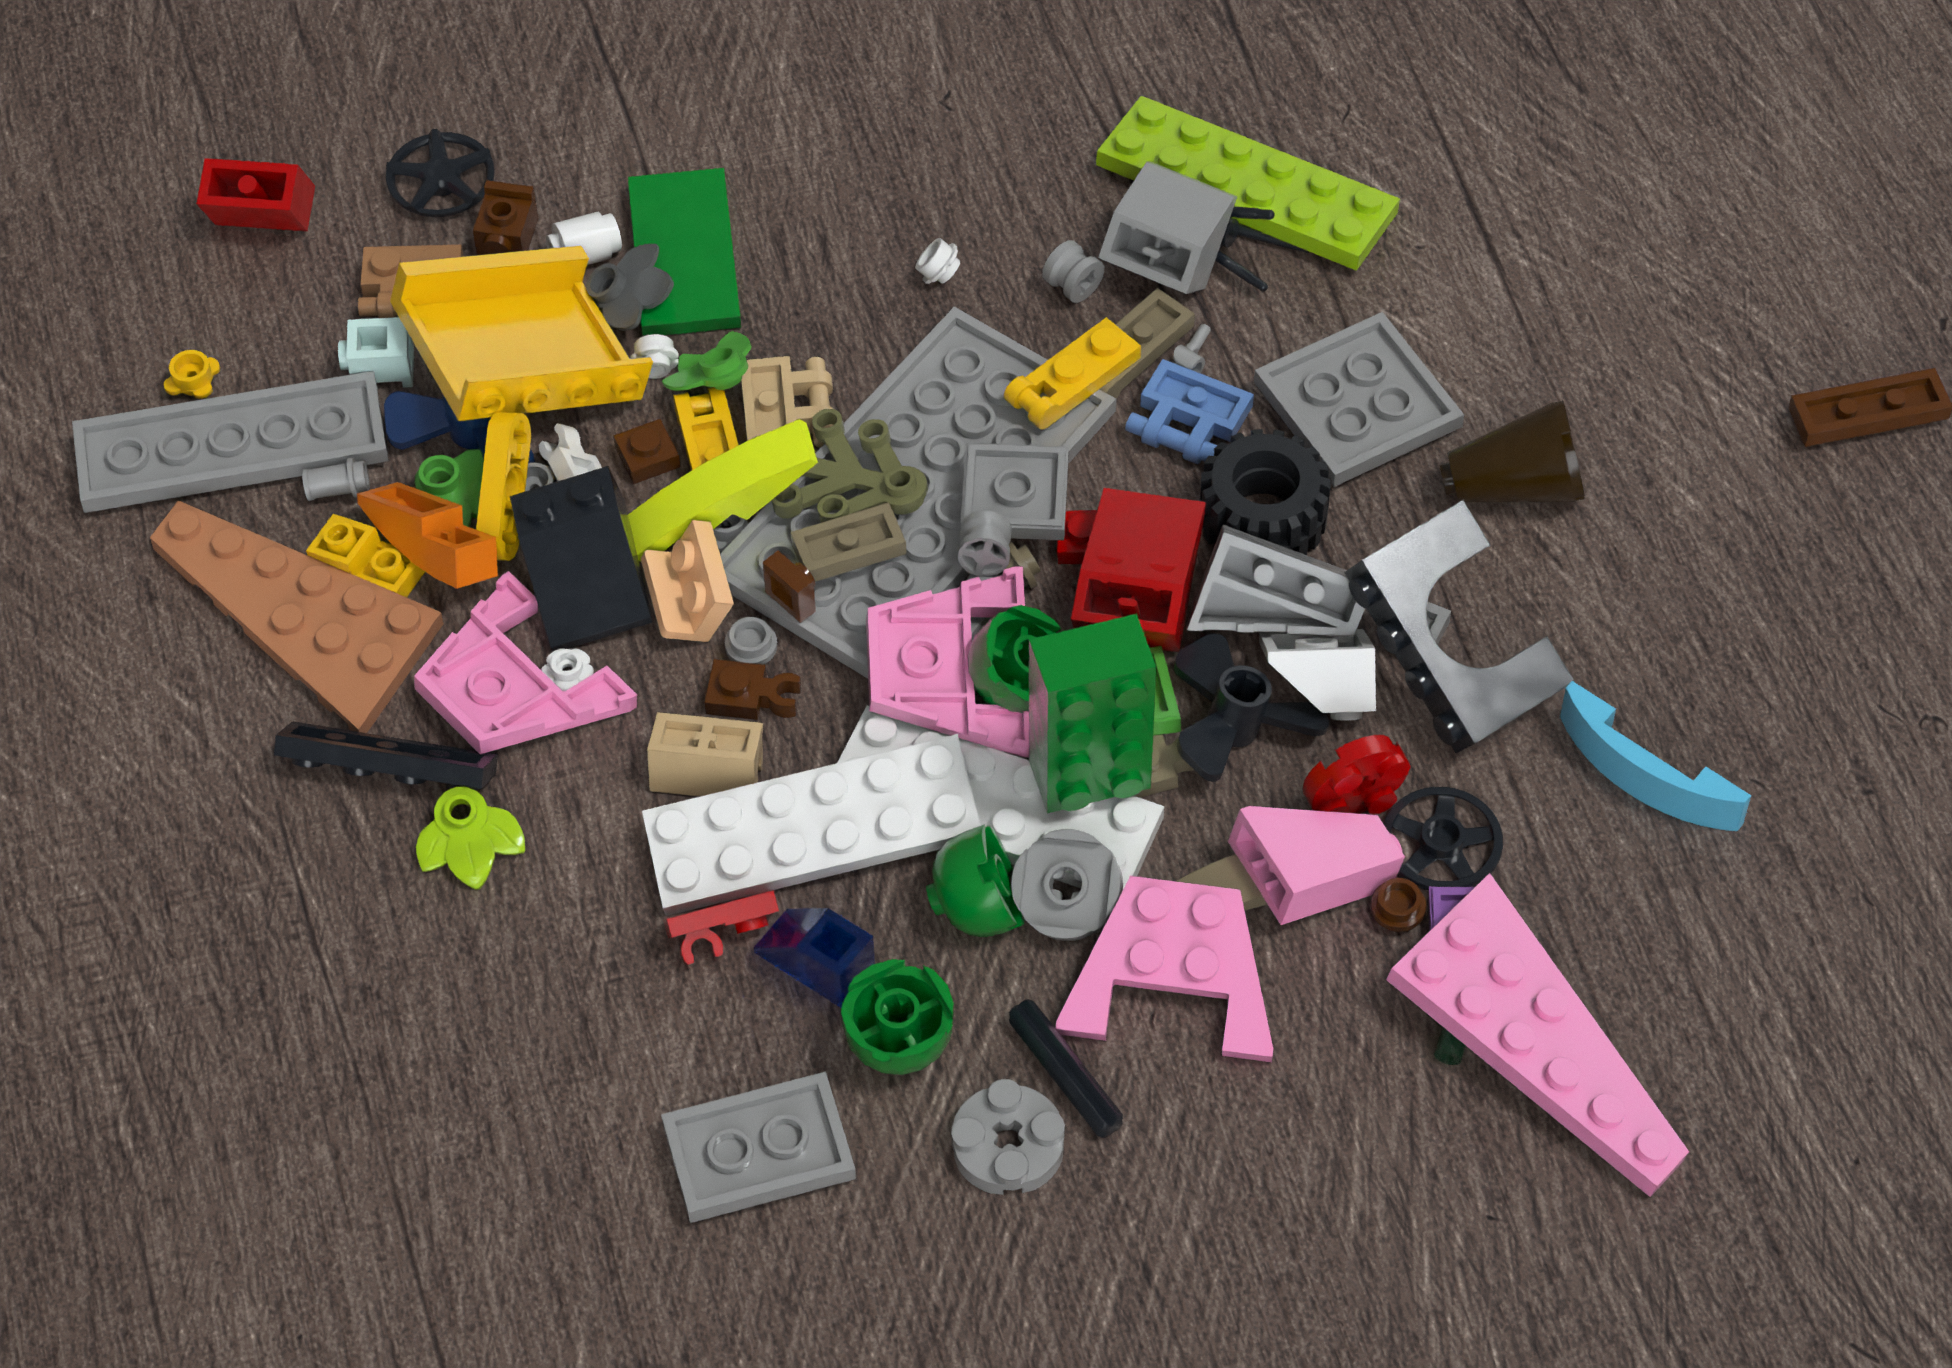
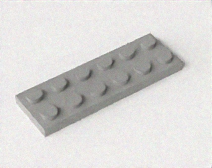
M374 371L72 421L80 502L84 513L302 476L303 469L347 463V458L353 457L356 462L364 460L366 465L389 461Z

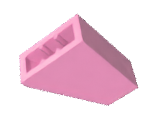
M1248 806L1239 810L1228 840L1231 848L1258 887L1280 925L1373 895L1380 885L1397 877L1405 858L1398 839L1388 832L1378 815Z

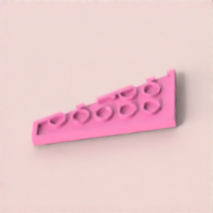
M1490 873L1392 967L1386 979L1390 984L1649 1197L1657 1191L1684 1161L1689 1153L1686 1146Z

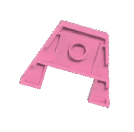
M1015 566L1004 569L1002 575L983 581L979 577L961 581L960 587L932 594V591L929 590L869 607L866 615L869 711L950 736L958 734L960 739L1020 757H1029V711L1019 713L1008 711V709L998 705L976 704L974 683L968 672V653L972 643L971 617L992 618L1011 607L1025 606L1023 567Z
M509 571L498 579L496 590L486 601L481 599L471 610V618L457 634L452 632L414 675L415 690L479 754L627 713L637 708V694L608 666L600 669L570 689L562 691L503 634L538 613L536 597Z
M1130 876L1056 1021L1055 1028L1059 1034L1106 1041L1114 985L1229 1000L1222 1056L1272 1062L1273 1044L1241 891L1231 888Z

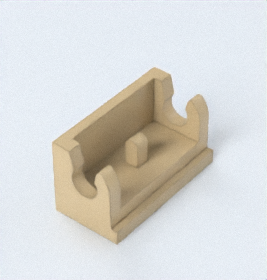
M657 712L647 749L650 791L705 796L758 783V771H762L763 723Z

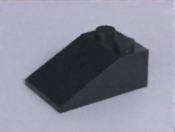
M609 466L510 496L518 538L552 651L562 648L569 649L653 623L625 500Z

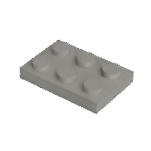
M826 1071L661 1114L663 1128L690 1223L856 1179L855 1166Z

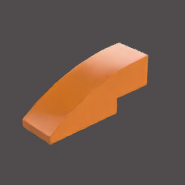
M399 482L357 493L358 505L374 526L406 558L435 579L458 589L498 576L496 537L463 525L462 505Z

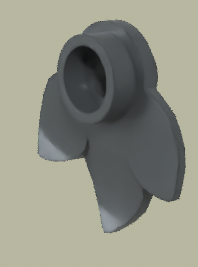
M644 244L632 248L625 254L617 266L611 263L604 264L595 269L590 275L586 284V290L593 298L599 310L603 311L605 320L613 329L628 331L636 328L640 323L642 310L658 306L671 293L674 286L672 277L667 272L653 267L659 254V246L657 244Z

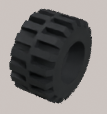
M1263 429L1251 430V436L1246 437L1240 432L1231 436L1230 444L1224 442L1218 444L1214 448V456L1207 457L1204 463V471L1201 473L1200 501L1206 502L1202 528H1204V537L1208 544L1216 543L1222 525H1226L1307 555L1308 548L1315 550L1320 543L1321 534L1325 533L1331 479H1328L1329 469L1326 462H1319L1320 453L1313 446L1304 448L1305 440L1295 435L1289 439L1284 437V431L1273 430V434H1263ZM1253 494H1270L1284 501L1276 504H1258L1244 497Z

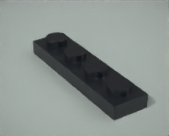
M292 721L276 734L274 750L275 756L292 758L291 762L300 767L313 768L320 767L323 764L343 766V771L350 775L368 776L375 772L392 774L396 781L405 784H422L429 780L446 783L447 789L463 786L476 791L478 788L482 789L496 775L498 754L494 753L479 754L475 750Z

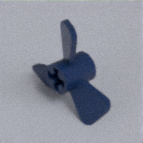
M396 391L386 398L384 403L385 427L388 441L393 447L403 450L449 432L455 444L466 449H479L484 460L487 428L491 418L458 421L443 393V399ZM530 449L528 463H534V454Z

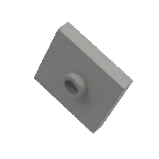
M966 443L961 522L967 515L975 511H995L1009 520L1012 527L1011 538L1064 540L1069 447Z

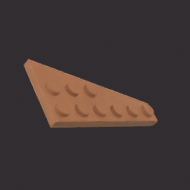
M181 501L176 502L150 537L153 549L189 583L200 587L212 598L214 606L225 616L230 615L243 627L244 633L291 677L295 680H301L317 695L318 701L329 712L334 711L348 724L351 731L367 733L443 626L442 614L435 609Z

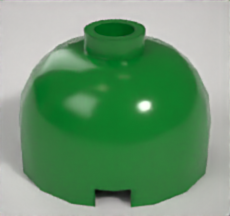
M1014 606L1007 611L996 614L974 635L969 649L968 672L974 683V689L987 704L998 705L1012 712L1023 713V711H1029V639L1057 633L1062 628L1053 618L1039 609L1027 606Z
M984 824L969 829L948 840L937 852L933 863L932 874L934 883L926 886L928 900L934 913L937 916L946 914L948 920L955 928L970 936L988 937L998 935L1024 925V917L1013 900L1011 883L1008 872L1013 871V867L994 829L990 826L985 827Z
M891 959L870 965L856 975L849 984V992L844 999V1003L842 1002L841 1021L851 1051L864 1065L884 1074L905 1075L923 1070L941 1056L952 1034L954 1002L948 985L933 969L923 965V970L914 966H905V960Z

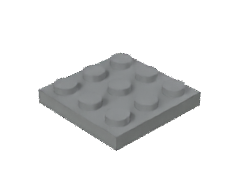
M1383 312L1255 370L1254 383L1294 436L1296 435L1305 440L1304 448L1313 446L1320 453L1319 462H1326L1329 469L1328 479H1331L1333 487L1463 427V412Z

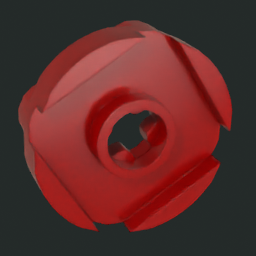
M1366 736L1348 742L1336 749L1335 751L1340 759L1333 762L1326 769L1321 761L1316 764L1306 776L1302 788L1303 794L1313 811L1360 814L1368 810L1370 814H1380L1390 809L1396 803L1397 796L1395 791L1406 779L1411 765L1398 742L1394 745L1389 736Z

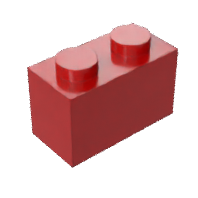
M204 158L196 204L215 225L308 231L315 185L298 164Z

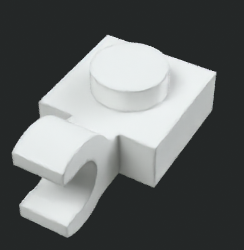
M557 423L554 428L559 436L558 446L557 444L541 441L539 444L540 454L548 461L557 478V482L602 468L595 455L584 452L580 443L579 433L573 427Z

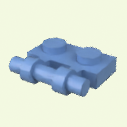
M1162 359L1141 393L1140 407L1152 411V414L1147 418L1132 412L1126 422L1125 431L1140 436L1142 443L1158 448L1161 444L1183 453V459L1199 464L1201 461L1205 462L1208 456H1214V448L1217 445L1210 442L1213 435L1230 442L1231 436L1238 433L1253 407L1254 394ZM1173 419L1194 429L1191 434H1188L1168 425Z

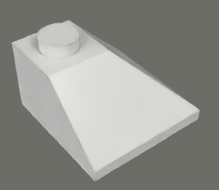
M1357 629L1354 636L1287 634V632L1259 633V644L1268 663L1322 713H1330L1331 719L1357 720L1362 718V712L1376 711L1375 647L1363 629Z

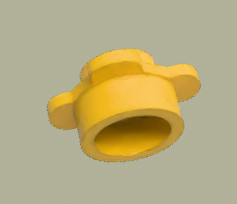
M185 350L176 354L169 363L171 376L164 381L165 391L170 395L184 393L197 399L208 397L213 392L211 385L213 376L220 372L219 362L215 358H207L204 353L197 350Z

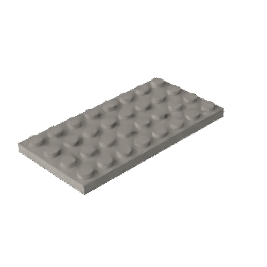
M953 307L843 423L845 428L844 435L862 468L881 472L874 455L862 449L858 435V429L865 421L880 419L888 425L891 437L890 445L901 465L915 467L926 477L928 492L922 506L909 514L901 515L894 513L906 540L907 554L816 581L814 587L816 612L799 623L765 592L763 561L779 550L792 563L799 562L791 544L790 532L821 523L817 510L818 503L803 509L799 515L793 518H781L775 514L772 502L770 501L720 553L731 595L868 679L867 609L929 590L932 591V594H936L948 589L957 588L961 581L970 574L961 567L958 560L959 544L961 542L960 523L966 443L1069 447V464L1116 412V398L1099 389L1046 429H1039L1028 419V412L1023 408L1016 409L1004 399V391L1014 378L1022 375L1026 377L1045 363L1047 359L958 308ZM1043 392V393H1042L1041 395H1039V396H1040V397H1043V396H1047V395ZM873 435V436H871V437H869V438H876V437H879L880 435ZM825 444L815 453L817 458L834 461ZM801 476L792 484L802 488L820 480ZM854 488L839 495L849 500L867 491ZM786 499L781 503H787L792 501L793 499ZM832 510L828 514H834L840 510Z

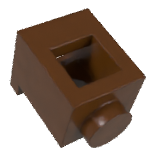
M486 180L484 185L485 195L473 228L477 255L528 251L539 219L534 187Z

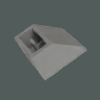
M1148 161L1144 164L1115 209L1098 258L1185 294L1205 289L1237 196Z

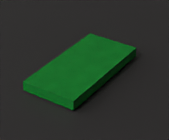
M724 168L628 177L634 248L644 244H657L659 246V254L653 267L667 272L674 281L673 289L664 302L654 308L642 310L641 326L643 336L741 328Z

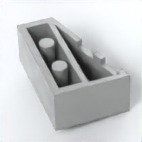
M1222 525L1186 620V627L1189 631L1233 630L1247 633L1263 631L1287 632V634L1354 636L1365 608L1361 607L1354 600L1350 592L1349 579L1344 573L1347 570Z

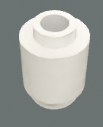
M594 212L553 223L552 234L546 235L547 249L582 246L589 257L587 265L611 259L612 253L622 250V240L614 216L611 213L601 215L599 212Z

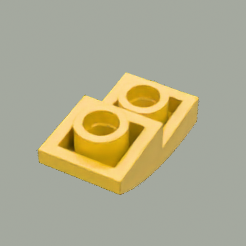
M332 514L306 550L307 555L404 597H408L425 573L424 570L413 564L392 544L381 541L376 527L336 514Z

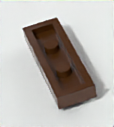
M1936 368L1791 395L1788 409L1804 446L1808 447L1946 420L1950 418L1952 403Z

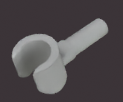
M1201 324L1186 346L1178 345L1175 348L1173 354L1175 364L1201 374L1205 365V359L1198 355V351L1211 331L1208 325Z

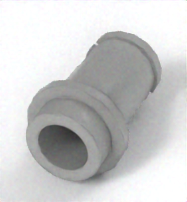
M353 457L347 458V463L302 470L303 487L308 501L352 493L354 498H357V493L370 489L368 470L364 460L356 462Z

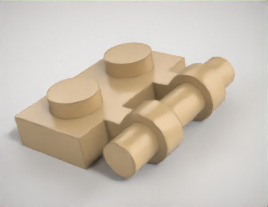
M790 356L747 360L749 367L741 380L747 441L755 436L765 434L800 419L807 423L809 432L813 434L814 445L821 448L825 443L816 439L812 418L823 409H833L830 407L829 396L833 392L832 377L826 371L824 359L820 357L809 358L805 363L806 370L791 372ZM805 395L809 398L810 406L795 407L794 396ZM834 424L826 425L823 428L831 427Z

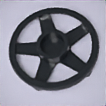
M436 128L432 129L429 134L417 137L403 145L393 155L390 162H387V187L393 199L404 209L426 217L452 216L474 207L485 195L484 185L476 194L461 179L460 174L478 164L484 163L486 167L485 182L486 180L494 181V162L490 150L477 140L459 133L440 132ZM444 142L466 146L472 149L474 153L449 159ZM429 145L428 162H402L411 152ZM396 175L416 177L422 180V184L410 203L398 192L395 184ZM454 193L465 202L448 209H424V206L433 195L446 196Z
M1429 787L1414 791L1397 801L1389 810L1383 822L1389 833L1394 828L1419 841L1420 847L1405 864L1402 863L1397 875L1398 878L1408 879L1424 890H1429V887H1476L1489 873H1493L1502 856L1503 832L1495 814L1480 799L1456 788ZM1439 795L1435 815L1427 819L1425 823L1399 814L1405 806L1419 798ZM1455 797L1463 799L1478 808L1487 818L1490 825L1464 828L1462 823L1455 818ZM1494 840V847L1489 860L1480 870L1474 873L1463 854V848ZM1443 860L1459 880L1437 881L1420 876L1418 873L1434 861Z

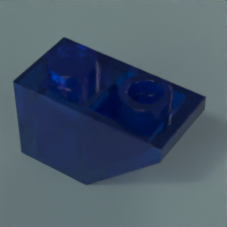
M829 908L786 909L754 946L755 954L842 1008V1002L844 1003V999L849 992L848 986L853 978L870 965L875 964L873 935Z

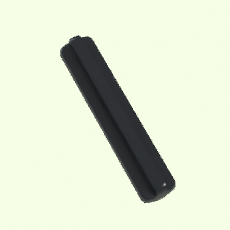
M1026 999L1019 1005L1014 1006L1009 1012V1023L1095 1134L1101 1138H1106L1119 1130L1123 1125V1114L1034 1001Z

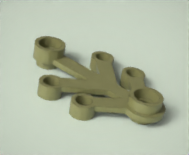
M823 409L813 416L812 425L816 439L825 443L834 461L817 458L818 463L802 476L820 481L802 488L791 484L771 500L775 514L781 518H793L799 515L803 509L818 503L817 510L821 523L888 502L893 513L903 515L912 513L922 506L928 492V484L925 475L919 469L901 465L890 445L891 437L888 425L884 421L871 419L861 424L858 429L861 447L865 452L874 455L881 472L862 468L844 435L845 428L840 412L835 409ZM834 424L831 427L823 428L826 425ZM873 435H880L879 437H876V438H869V437H871V436H873ZM854 488L867 491L849 500L839 495ZM786 499H793V500L790 501V502L781 503L782 501H784V500H786ZM832 510H840L837 513L828 514Z

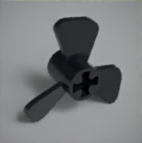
M1208 634L1184 647L1177 654L1174 663L1175 674L1212 702L1208 717L1181 731L1177 742V749L1182 759L1205 780L1216 782L1221 779L1231 748L1244 747L1251 744L1258 736L1261 723L1310 736L1326 734L1329 726L1327 713H1322L1311 702L1268 703L1272 692L1270 681L1261 671L1253 667L1234 666L1229 645L1224 636Z

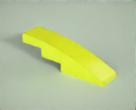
M798 419L736 446L703 463L661 489L629 513L628 517L638 560L641 562V557L646 550H667L682 537L692 520L711 522L713 529L732 514L748 520L810 470L818 461L807 423Z

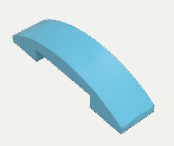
M1571 681L1565 689L1560 718L1575 745L1611 782L1646 805L1680 820L1720 830L1738 831L1745 820L1751 798L1750 794L1708 767H1705L1694 780L1687 777L1614 730L1612 725L1616 708L1575 682Z

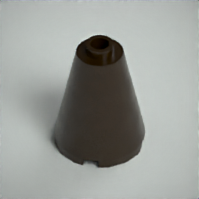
M1564 401L1545 405L1447 452L1449 463L1440 464L1446 494L1456 492L1458 502L1462 500L1464 502H1575L1585 499Z

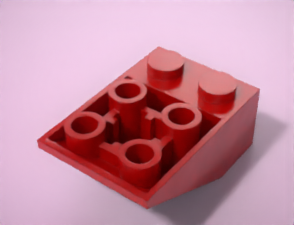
M1103 488L1079 573L1071 616L1073 628L1137 614L1149 648L1162 646L1163 650L1179 652L1206 502Z

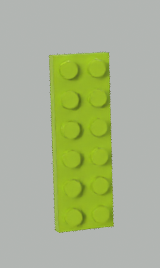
M1144 96L1139 97L1097 150V166L1131 180H1135L1144 164L1150 161L1237 196L1234 206L1272 210L1275 216L1271 220L1232 218L1237 219L1242 225L1356 271L1397 215L1400 198Z

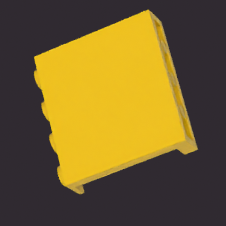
M582 246L399 263L390 302L458 421L491 418L494 413L499 412L524 414L642 400L653 361L651 357L635 359L628 357L593 298L588 294L582 281L589 257Z

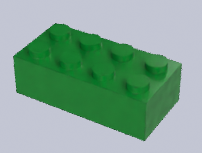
M1137 614L1029 639V762L1047 814L1060 810L1076 811L1086 807L1089 803L1113 797L1129 798L1142 790L1151 788L1156 664Z

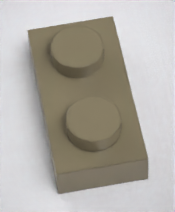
M889 502L790 532L791 544L799 563L803 564L810 571L815 582L907 554L906 540Z

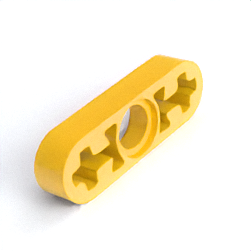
M494 413L487 428L476 530L496 537L497 560L510 561L515 557L520 542L510 496L525 492L531 427L527 416L523 413Z

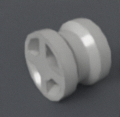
M1068 240L1060 244L1050 254L1045 262L1042 277L1051 286L1062 287L1063 294L1070 301L1079 303L1096 290L1103 278L1105 266L1096 257H1086L1083 248L1079 244Z
M989 510L975 511L967 515L961 522L960 527L961 542L959 544L958 560L961 567L976 576L988 577L1002 572L1008 566L1010 559L1009 544L1011 542L1012 527L1009 520L1002 514Z

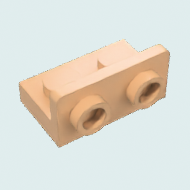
M692 520L680 540L675 542L672 552L646 550L641 557V563L661 636L669 639L709 642L734 605L711 522Z

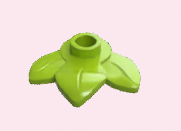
M463 786L451 788L439 797L434 808L435 819L420 832L416 844L417 859L423 872L433 871L448 864L456 878L474 890H480L486 882L495 860V853L519 855L525 852V838L516 818L507 810L487 806L484 797L478 791ZM460 804L471 808L469 816L462 820L451 816L453 808Z

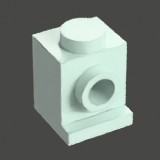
M400 318L348 320L347 340H340L338 343L341 371L349 370L350 375L374 371L376 383L402 381L403 388L413 387L414 345Z

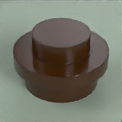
M1390 879L1380 885L1372 896V915L1378 924L1388 930L1397 932L1411 930L1418 926L1425 916V897L1418 886L1408 879Z

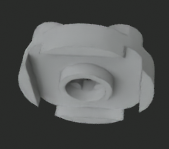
M1060 829L1041 836L1042 839L1034 842L1028 850H1024L1014 866L1011 888L1013 900L1018 910L1021 911L1024 919L1037 931L1056 940H1080L1101 932L1123 891V876L1114 854L1094 836L1079 830ZM1066 870L1074 871L1075 879L1082 882L1080 892H1073L1071 899L1062 900V892L1053 889V883L1055 879H1063Z
M997 1080L989 1088L975 1093L963 1103L954 1118L951 1142L957 1168L966 1180L985 1192L1004 1195L1003 1190L1013 1191L1022 1188V1193L1036 1190L1053 1177L1062 1162L1065 1124L1059 1111L1043 1094L1029 1087L1019 1086L1013 1080ZM1003 1130H1014L1018 1132V1139L1022 1144L1018 1147L1007 1144L1000 1148L996 1145L998 1142L997 1133Z

